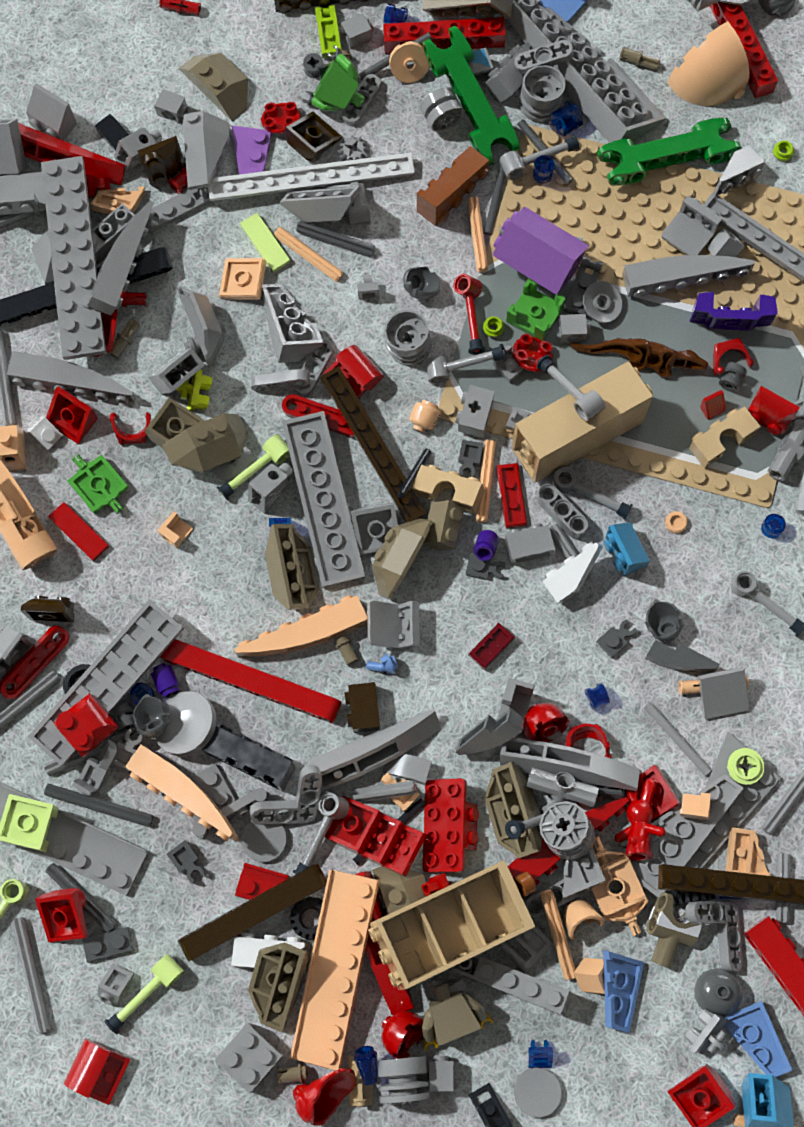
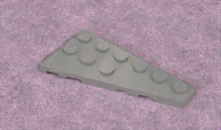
M729 732L726 734L706 786L724 774L730 777L727 769L728 758L734 751L746 748ZM744 757L743 764L736 767L743 769L746 776L747 770L755 766L747 765ZM764 764L762 777L756 783L750 785L738 783L744 790L685 867L702 868L729 838L730 827L737 828L781 779L766 764Z
M724 774L696 794L700 796L701 793L711 794L709 821L681 817V804L652 822V825L664 828L666 834L663 837L650 834L652 838L650 846L653 859L643 861L629 859L640 884L657 898L662 893H666L667 890L658 889L659 865L666 864L685 867L744 788ZM628 839L612 851L626 852Z

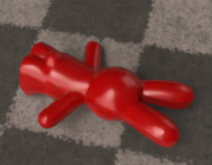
M653 778L647 779L644 783L640 800L638 788L637 791L625 789L626 797L629 800L627 818L631 826L614 837L618 843L628 838L625 854L634 861L653 859L650 846L652 838L650 834L660 837L666 834L664 828L650 824L653 819L651 802L656 789V781Z

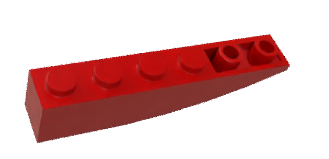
M18 123L25 157L41 163L83 156L86 175H93L95 179L104 178V181L110 180V183L122 184L126 165Z
M625 797L585 812L594 827V831L598 829L601 832L610 824L608 819L615 814L618 817L627 810L625 804L629 802L628 798ZM567 824L564 825L563 831L567 830ZM543 839L541 851L523 858H517L507 867L513 878L528 872L537 886L540 883L538 878L544 873L548 876L558 867L555 864L561 858L551 851Z
M371 871L355 874L373 879ZM378 891L371 922L385 916ZM369 934L365 951L391 1015L415 1008L409 988L399 990L397 986L393 987L388 976L391 973L387 964L384 965L378 954V951L381 950L378 942H373Z

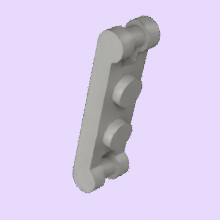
M208 187L194 190L188 189L153 207L152 211H155L153 217L158 215L159 220L155 221L152 218L150 223L147 222L146 228H148V232L152 233L212 202L207 191ZM200 193L201 198L196 200L195 195Z
M257 788L220 809V811L228 821L229 818L236 814L238 817H241L250 811L249 807L259 801H268V793L263 788ZM199 822L193 826V834L198 838H205L208 835L209 829Z

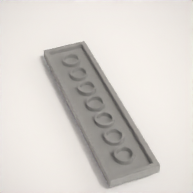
M324 411L282 421L322 588L365 578Z

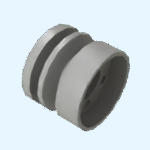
M540 65L526 72L523 78L519 101L520 110L525 117L532 121L545 122L558 115L566 84L564 76L559 70L552 66Z
M403 310L390 316L385 324L384 334L391 357L401 365L408 366L419 364L425 360L431 351L432 343L428 323L423 315L416 311Z
M564 801L553 804L543 813L539 824L540 834L555 855L562 859L575 860L585 856L591 850L595 840V831L581 807L575 803ZM567 824V830L563 831L564 825Z
M426 1056L376 1060L377 1077L388 1078L389 1080L388 1084L379 1086L378 1091L389 1090L390 1095L380 1096L379 1103L402 1106L417 1104L423 1100L430 1099V1092L418 1091L419 1087L429 1086V1082L418 1081L417 1075L428 1072Z

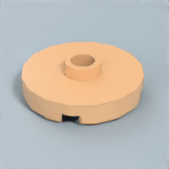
M405 42V44L396 46L391 52L389 58L390 70L399 81L405 83L417 82L428 72L429 63L423 46L419 43ZM408 62H413L411 66H407Z

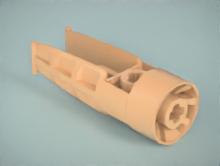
M0 456V533L11 549V553L21 570H27L36 566V563L45 558L53 556L58 549L35 514V510L28 498L2 463V456Z

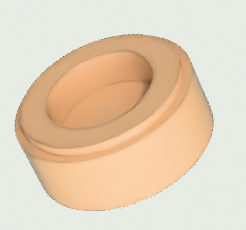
M679 511L669 513L665 520L667 530L675 534L683 532L688 523L686 516Z

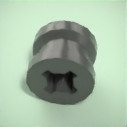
M311 53L304 58L305 74L310 78L320 77L317 67L323 66V59L319 54Z

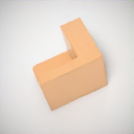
M173 511L157 531L163 539L175 548H178L193 528L181 520L178 514Z
M701 793V796L683 794L680 816L709 821L711 794Z
M583 958L574 971L580 990L582 992L605 994L603 959Z

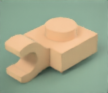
M386 773L381 778L384 784L398 783L389 773ZM416 792L412 795L391 797L390 799L404 812L420 794Z

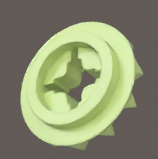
M741 748L734 751L728 758L727 769L729 776L736 783L744 785L756 783L764 773L762 757L756 751L749 748ZM744 757L747 765L755 766L747 770L746 776L743 769L736 767L743 764Z

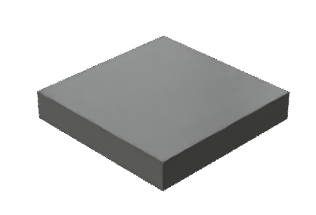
M743 667L698 676L702 711L705 719L749 710L746 676Z

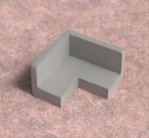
M508 678L498 718L510 708L524 718L528 711L535 685Z

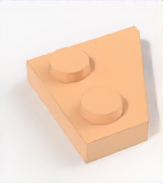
M140 186L137 191H126V188L99 190L91 203V209L109 215L123 203L134 214L144 197L145 187Z
M730 827L725 871L771 876L763 859L765 858L762 850L759 848V840L754 830Z

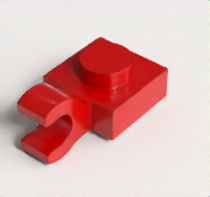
M86 175L88 198L95 197L96 190L111 189L110 180L104 181V178L95 180V176Z

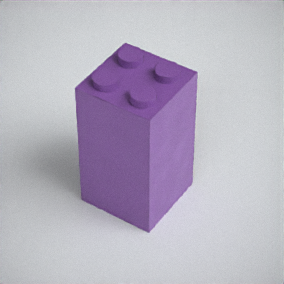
M524 206L519 212L515 211L511 219L507 218L502 226L504 232L502 236L499 235L493 245L495 250L492 255L557 295L572 279L589 245Z

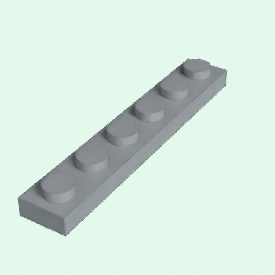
M713 193L710 195L703 206L719 214L722 218L721 226L804 281V253L720 196L714 197Z

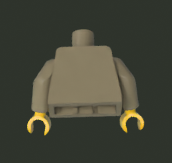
M447 982L440 983L433 987L437 1000L429 1003L430 1008L424 1014L422 1025L424 1049L427 1051L429 1044H434L435 1048H438V1045H443L479 1029L483 1030V1023L490 1021L493 1024V1020L483 1005L469 994L462 995L460 991L450 993Z

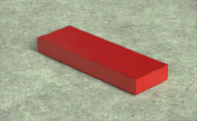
M518 463L496 465L505 528L527 526Z
M65 502L48 516L93 562L109 548Z

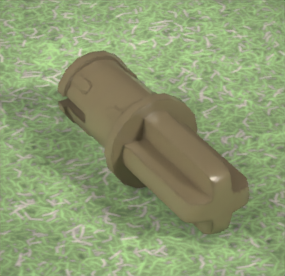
M624 46L619 57L620 60L635 64L636 67L641 65L657 70L660 65L659 59L644 55L643 51H634Z
M130 319L123 331L116 334L117 338L113 344V351L109 352L111 356H116L119 359L128 344L131 345L130 340L140 326L136 320Z

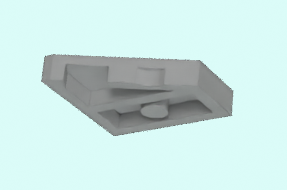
M593 847L585 856L565 861L563 898H568L607 882Z

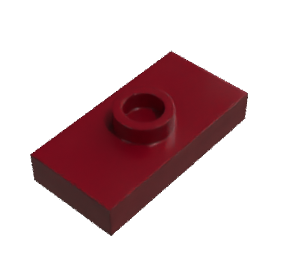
M498 622L472 649L468 656L485 670L515 637Z

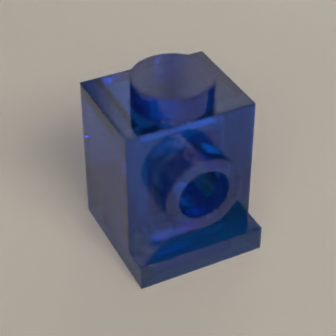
M569 101L564 102V106L550 114L552 119L549 122L550 128L564 137L583 125L580 107Z

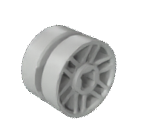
M449 87L433 91L424 98L420 105L424 117L434 132H442L449 127L457 125L465 114L454 91Z

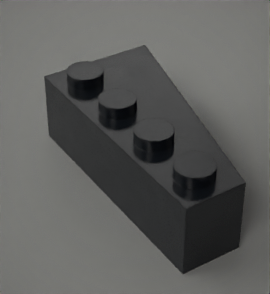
M222 724L220 727H215L210 741L201 749L204 753L282 792L284 791L295 770L292 759L282 754H275L272 752V749L262 744L258 746L252 743V739L242 734L240 737L232 734L233 730Z

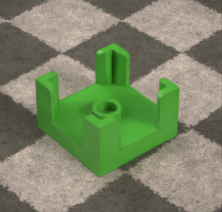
M528 278L523 287L521 297L515 305L512 304L508 309L506 322L543 341L563 311L566 298L557 294L554 300L537 291L538 283Z

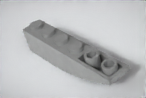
M149 201L132 218L113 244L99 271L87 306L110 316L115 309H120L123 298L120 297L121 293L126 292L130 282L127 280L128 274L132 275L136 263L133 262L134 257L138 258L142 249V245H139L140 240H144L148 232V228L145 226L147 222H151L155 211H152L154 202Z
M683 255L625 265L622 276L628 297H642L647 293H663L667 289L672 288L683 289L693 284L704 285L708 281H724L734 276L745 277L751 273L755 263L754 260L729 256Z
M16 351L12 352L7 376L16 386L24 387L25 384L33 385L38 390L52 388L54 391L59 386L63 390L74 392L75 395L80 397L93 395L102 401H107L108 398L116 399L121 404L135 403L136 398L131 390L96 371L56 358Z
M432 709L309 759V765H315L320 769L322 776L320 792L385 765L425 741L440 730L441 726L435 710Z
M512 738L502 744L500 766L514 762L523 774L529 775L532 767L553 774L568 772L576 781L637 791L640 769L617 760L568 746L521 738Z
M479 955L448 969L563 1017L572 996L567 990Z

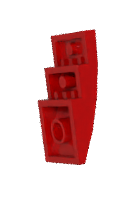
M342 795L349 803V812L343 819L332 820L324 838L406 877L426 835L421 831L404 825L397 819L382 814L375 808Z

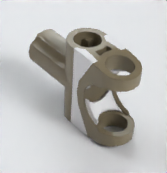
M664 892L658 897L647 923V932L650 935L659 937L651 961L663 967L671 968L679 944L693 947L697 942L702 924L690 923L685 913L675 918L673 914V895ZM697 910V914L701 915V910Z

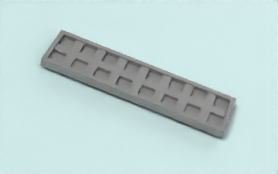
M149 599L30 733L28 738L60 766L64 767L77 751L53 723L58 715L68 711L89 693L109 715L184 628Z

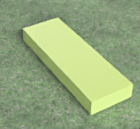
M258 213L240 222V226L259 254L267 261L266 264L272 273L291 263Z

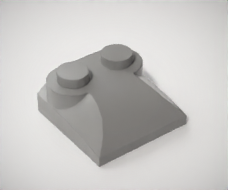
M394 503L379 504L350 511L360 555L377 552L382 548L387 532L393 526L398 525Z

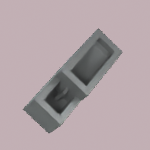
M656 639L645 657L646 660L659 666L691 673L715 672L720 665L681 643L674 650Z
M512 708L497 720L488 715L460 738L455 753L458 755L473 754L500 746L521 733L525 719Z

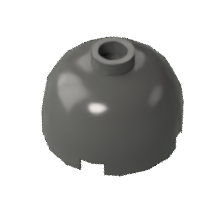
M722 968L710 969L703 972L697 979L694 987V997L702 1010L706 1009L714 1014L726 1016L733 1013L740 1005L742 987L739 980L731 972Z

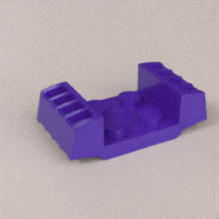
M714 292L699 293L692 309L690 322L704 324L708 329L752 331L755 327L771 326L778 315L776 298L760 294L753 306V311L751 308L731 310L730 307L725 306L713 309Z

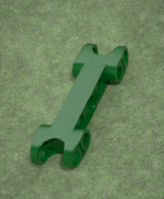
M456 26L448 29L452 43L449 48L440 49L430 39L423 41V49L434 75L439 78L446 74L475 129L468 133L469 140L473 148L489 160V166L494 164L491 151L492 145L501 143L506 145L511 151L518 152L520 151L519 141L508 117L503 115L498 119L496 118L468 65L469 62L474 60L473 51L461 31Z
M722 117L700 121L693 126L692 132L637 145H634L631 138L616 140L600 147L597 151V156L602 162H612L618 165V167L607 174V180L612 186H620L643 180L647 175L646 171L705 158L708 165L723 163L730 160L734 152L742 149L738 141H728L721 138L720 135L727 133L732 126L728 118Z

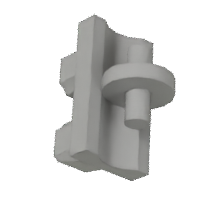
M704 1009L699 1015L698 1020L706 1027L702 1032L692 1027L685 1035L687 1041L692 1045L690 1049L697 1054L698 1052L704 1055L707 1049L711 1053H714L717 1048L725 1050L727 1045L723 1042V1039L727 1033L722 1029L728 1020L722 1015H717Z

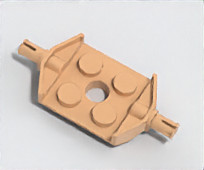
M598 836L595 838L598 846L594 840L593 847L607 882L594 886L591 889L605 920L628 923L632 936L637 935L636 931L638 934L642 932L636 921V916L644 908L648 899L629 858L625 854L626 852L606 851ZM613 880L620 881L623 885L622 891L619 893L611 892L609 889L610 882Z

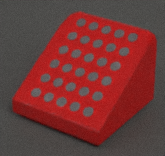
M722 390L703 398L700 408L707 419L725 412L726 405Z

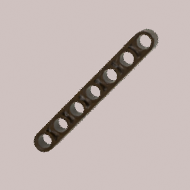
M316 863L183 936L177 942L189 962L326 886L327 878L319 863Z

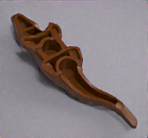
M616 338L594 345H583L573 342L570 344L572 349L584 353L601 354L612 352L627 357L632 367H636L638 371L649 367L656 369V373L663 378L671 376L672 367L684 370H706L709 364L692 350L676 351L664 344L641 338Z

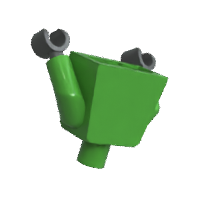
M333 46L336 49V54L332 55L328 52V56L333 59L315 91H305L310 95V99H302V101L312 104L322 111L345 109L349 102L360 107L365 96L356 91L359 86L357 81L358 74L353 63L342 54L341 49Z

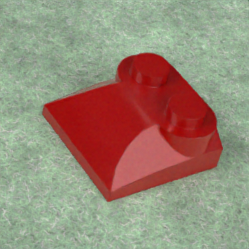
M761 386L748 411L758 424L766 427L770 433L778 435L785 433L800 407Z
M90 693L68 711L60 713L56 721L53 722L61 734L83 758L119 728Z
M77 888L55 890L35 898L48 942L82 939L88 936L82 910L86 905V897L81 890Z
M708 1064L699 1067L694 1073L667 1091L692 1127H707L736 1107L732 1093L718 1073Z

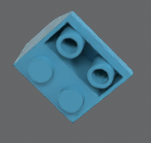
M631 522L609 526L604 546L608 553L612 552L615 558L613 564L617 572H622L623 576H627L647 567L650 560Z
M748 1073L741 1085L745 1127H794L790 1087L773 1075Z

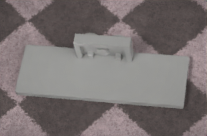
M42 172L0 176V215L46 211Z

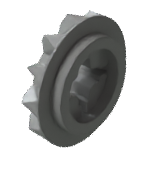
M352 135L350 138H344L339 143L337 153L340 161L369 158L370 148L367 141H364L361 136L358 138ZM357 145L358 152L354 151L350 156V149Z

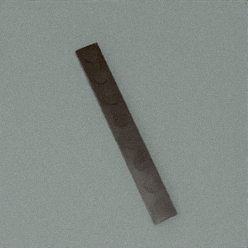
M338 366L320 376L322 383L404 521L407 523L425 516L426 511L412 488L404 499L398 496V492L406 478L340 367Z
M661 864L658 868V889L804 905L803 879Z

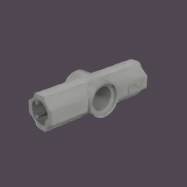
M796 419L788 435L777 445V454L767 470L769 476L773 479L785 480L794 463L798 462L803 456L804 419Z
M534 767L531 768L526 785L527 787L549 793L558 802H564L569 799L594 807L599 790L598 787L576 781L568 772L553 774Z

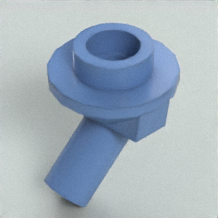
M388 653L380 658L382 663L368 661L366 664L367 670L386 671L387 675L396 674L395 669L399 668L394 656L389 657Z

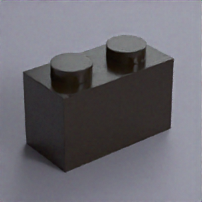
M375 682L348 685L349 692H345L346 705H350L351 714H347L348 728L353 727L354 733L381 730Z

